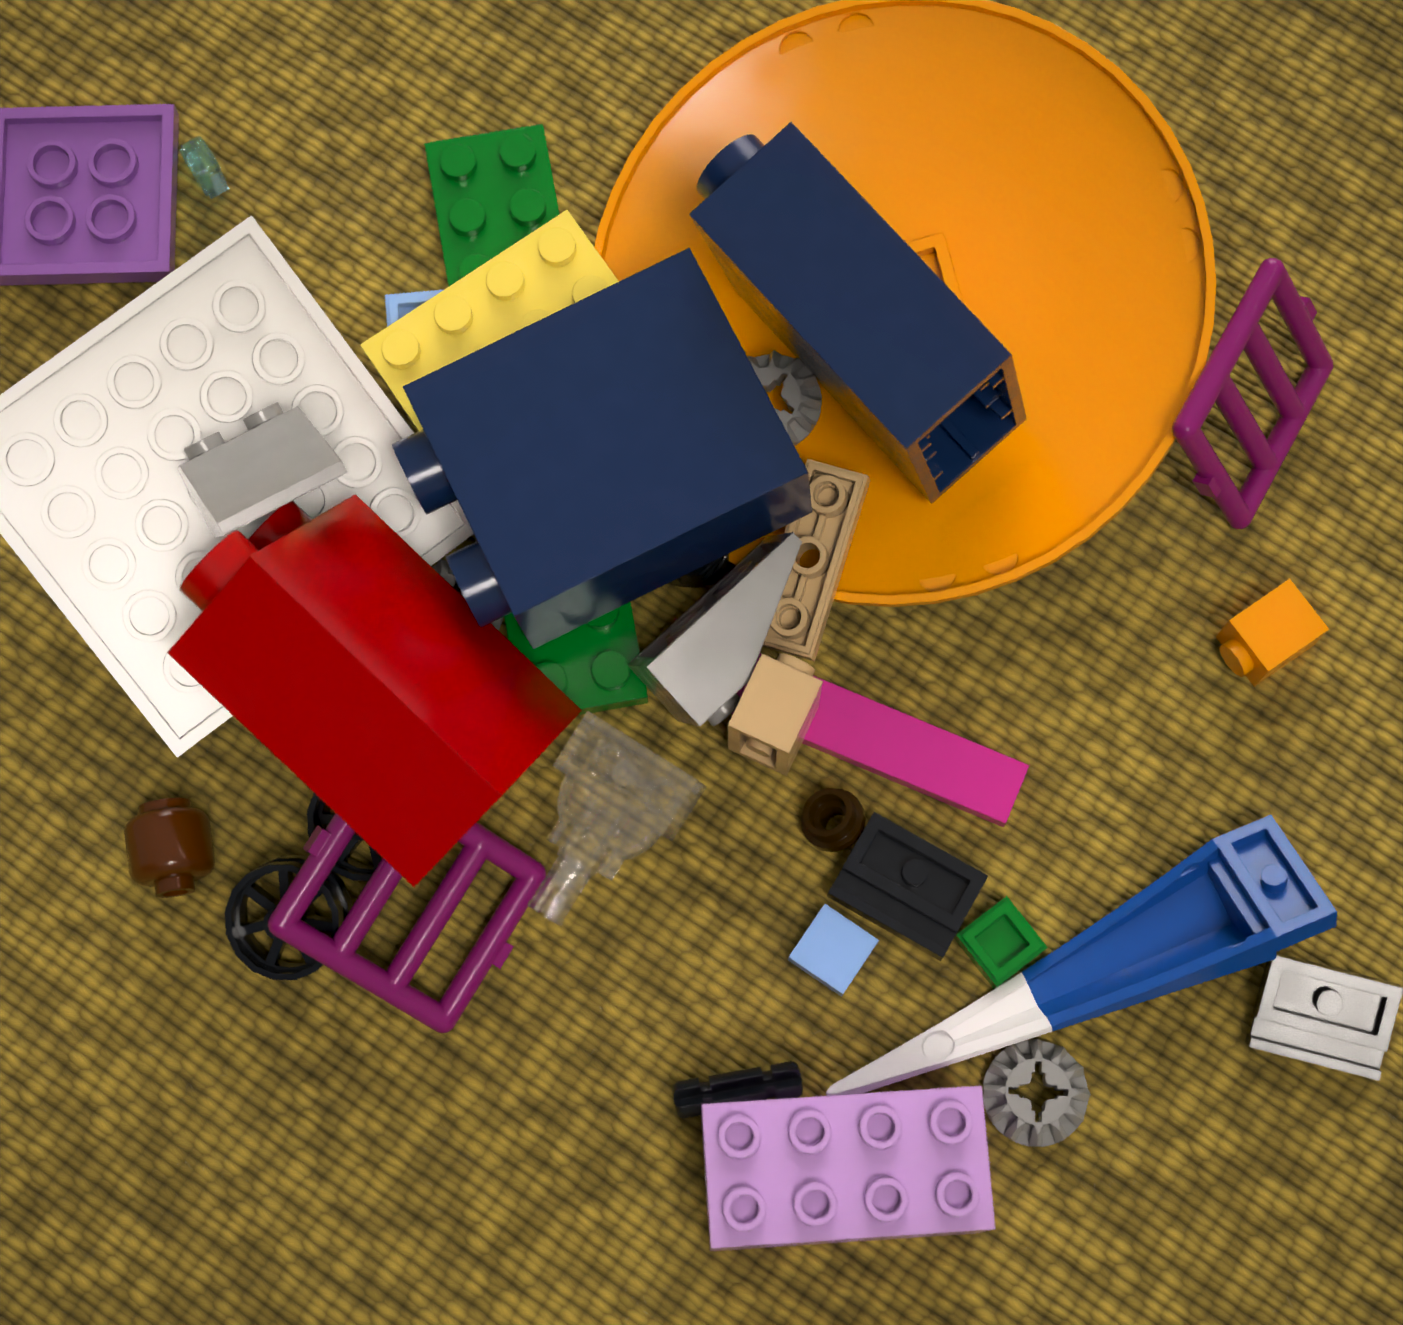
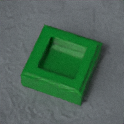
M1007 896L954 937L955 941L993 989L999 987L1048 948Z

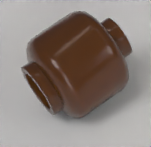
M165 798L140 805L138 807L139 814L131 818L124 829L130 877L139 885L155 887V895L160 898L178 897L195 892L194 881L206 877L215 867L209 817L202 810L193 808L191 801L186 798Z

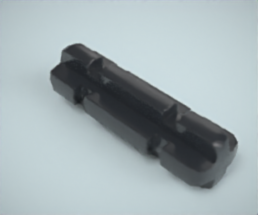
M793 1061L772 1064L770 1070L763 1072L761 1067L711 1075L708 1077L709 1081L700 1083L699 1078L677 1081L673 1084L672 1088L675 1110L678 1117L681 1118L700 1116L702 1104L767 1100V1098L771 1097L776 1099L798 1098L803 1093L800 1068Z

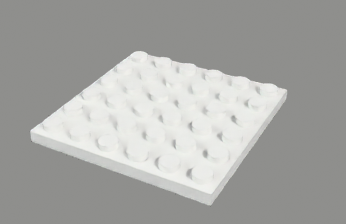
M252 215L0 395V534L177 758L233 716L167 654L202 612L179 588L193 568L225 537L239 530L249 539L259 526L279 509L277 508L224 536L214 537L177 469L178 466L190 461L184 451L185 448L217 432H220L224 442L247 432L248 429L243 419L278 402L283 413L298 406L338 455L348 472L293 500L312 519L356 494L430 566L474 534L458 500L426 515L392 447L393 443L414 434V432Z

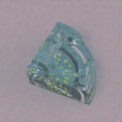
M198 135L180 145L181 149H179V152L206 197L209 196L212 199L229 190L216 158L201 136Z

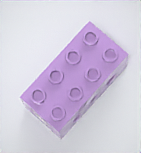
M982 1086L702 1104L701 1125L710 1251L976 1234L995 1230Z

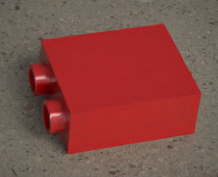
M356 494L314 519L305 513L294 501L281 506L259 526L249 539L239 530L225 537L193 568L179 588L202 612L167 654L413 887L431 871L582 711L491 623L481 628L465 598Z

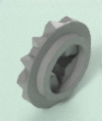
M774 350L768 355L748 356L766 392H771L776 385L780 386L783 382L784 388L781 391V397L788 406V409L793 413L790 414L784 409L782 411L775 410L794 446L811 433L821 413L822 396L816 376L808 370L799 358L781 355Z
M1040 1039L1022 1041L1010 1045L1001 1051L993 1059L986 1071L982 1090L986 1113L996 1129L1011 1141L1029 1147L1050 1146L1070 1136L1084 1121L1090 1097L1083 1066L1077 1063L1066 1051L1065 1047ZM1035 1065H1039V1074L1042 1075L1044 1086L1054 1087V1091H1063V1096H1056L1054 1099L1043 1102L1042 1111L1038 1113V1122H1035V1111L1032 1110L1030 1099L1020 1098L1019 1094H1009L1008 1089H1017L1019 1086L1029 1084L1032 1074L1035 1072Z

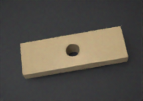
M807 459L805 467L809 474L812 513L786 526L784 534L794 532L802 541L763 647L815 662L871 479L868 475ZM812 549L820 551V559L815 566L811 568L800 566L801 556L806 551Z

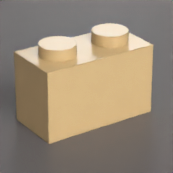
M780 653L777 660L761 654L729 721L728 750L787 776L819 708L823 681L813 677L815 669L806 662L788 654Z

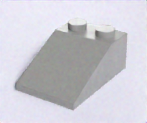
M278 402L243 419L248 429L247 432L227 442H224L220 432H217L184 449L190 461L178 466L177 469L214 537L224 536L348 473L341 459L298 406L283 413Z
M794 532L767 536L627 664L678 722L700 727L708 721L712 726H715L736 709L740 700L737 692L748 683L802 544V541Z

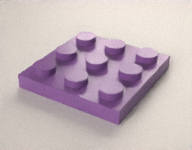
M174 104L0 108V286L159 282L175 270L179 114Z

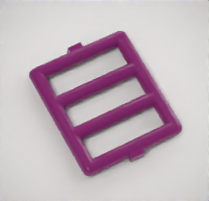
M1267 258L1260 264L1172 426L1174 437L1197 472L1192 482L1201 495L1214 499L1229 525L1235 529H1244L1250 525L1334 366L1333 359L1313 322L1317 311L1311 299L1299 295L1284 264L1277 258ZM1271 298L1307 365L1295 388L1258 323ZM1243 350L1280 415L1267 439L1230 377V373ZM1214 403H1216L1252 464V468L1239 491L1201 430Z
M335 813L326 829L324 830L317 826L304 845L303 849L310 854L268 920L269 931L275 937L436 1032H450L460 1019L491 966L494 965L501 969L514 946L507 943V940L546 878L545 867L531 856L479 823H476L458 841L464 845L389 967L385 970L356 953L359 945L402 878L383 858L333 938L301 920L355 834V831ZM488 860L515 877L438 1002L409 983L482 865Z

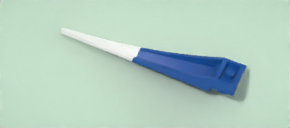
M1268 815L1213 838L1166 874L1058 949L927 1031L832 1084L828 1088L826 1095L862 1094L1276 959L1277 951L1336 927L1337 911L1273 816Z

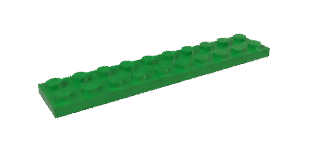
M543 124L424 143L448 286H451L560 215ZM631 602L535 649L530 645L513 613L505 616L508 640L582 710L579 715L648 703L646 685L627 665L640 653Z

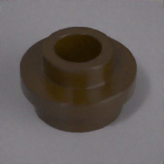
M834 788L819 790L810 796L804 805L801 817L803 834L815 848L821 851L837 852L844 850L854 844L862 834L866 821L865 811L860 801L849 791ZM837 815L844 816V819L838 826L826 830L827 823L832 817Z

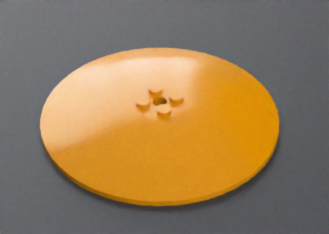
M840 0L819 5L779 20L743 39L711 61L686 83L648 126L631 151L612 188L598 227L594 245L595 249L618 281H622L690 248L747 357L768 355L774 350L781 355L797 358L734 290L689 215L705 200L697 191V183L702 172L723 148L734 140L748 134L757 136L766 145L785 126L792 122L1012 354L1027 418L931 504L818 381L822 396L821 413L811 433L795 445L804 465H806L807 459L862 473L868 475L871 479L834 602L883 607L937 604L976 596L1014 583L1055 563L1100 531L1129 504L1150 480L1176 440L1172 433L1173 423L1207 363L1214 328L1216 296L1213 238L1205 202L1191 164L1172 129L1148 96L1117 65L1090 44L1052 22L1016 7L989 0ZM783 382L780 386L776 385L771 392H766L775 409L779 411L784 409L790 414L793 413L788 409V406L781 397V391L784 388ZM786 526L729 553V562L735 566L767 536L784 534ZM814 549L806 551L801 556L800 566L803 568L815 566L820 559V551Z

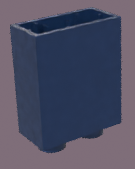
M792 122L785 126L766 145L757 136L748 134L728 144L709 162L697 183V191L705 200L689 215L734 290L786 347L816 376L820 384L931 504L1027 419L1012 354Z
M690 248L403 386L423 429L392 444L397 459L426 515L458 500L477 539L476 542L446 556L457 584L481 628L513 613L533 649L812 513L808 471Z

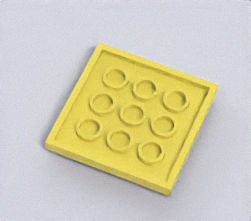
M566 210L369 338L360 346L415 428L420 431L423 428L403 386L619 281L572 215Z

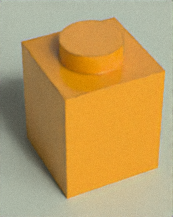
M1288 579L1230 619L1216 638L1221 643L1219 651L1227 666L1237 676L1243 677L1245 675L1255 687L1313 647L1329 628L1291 579Z

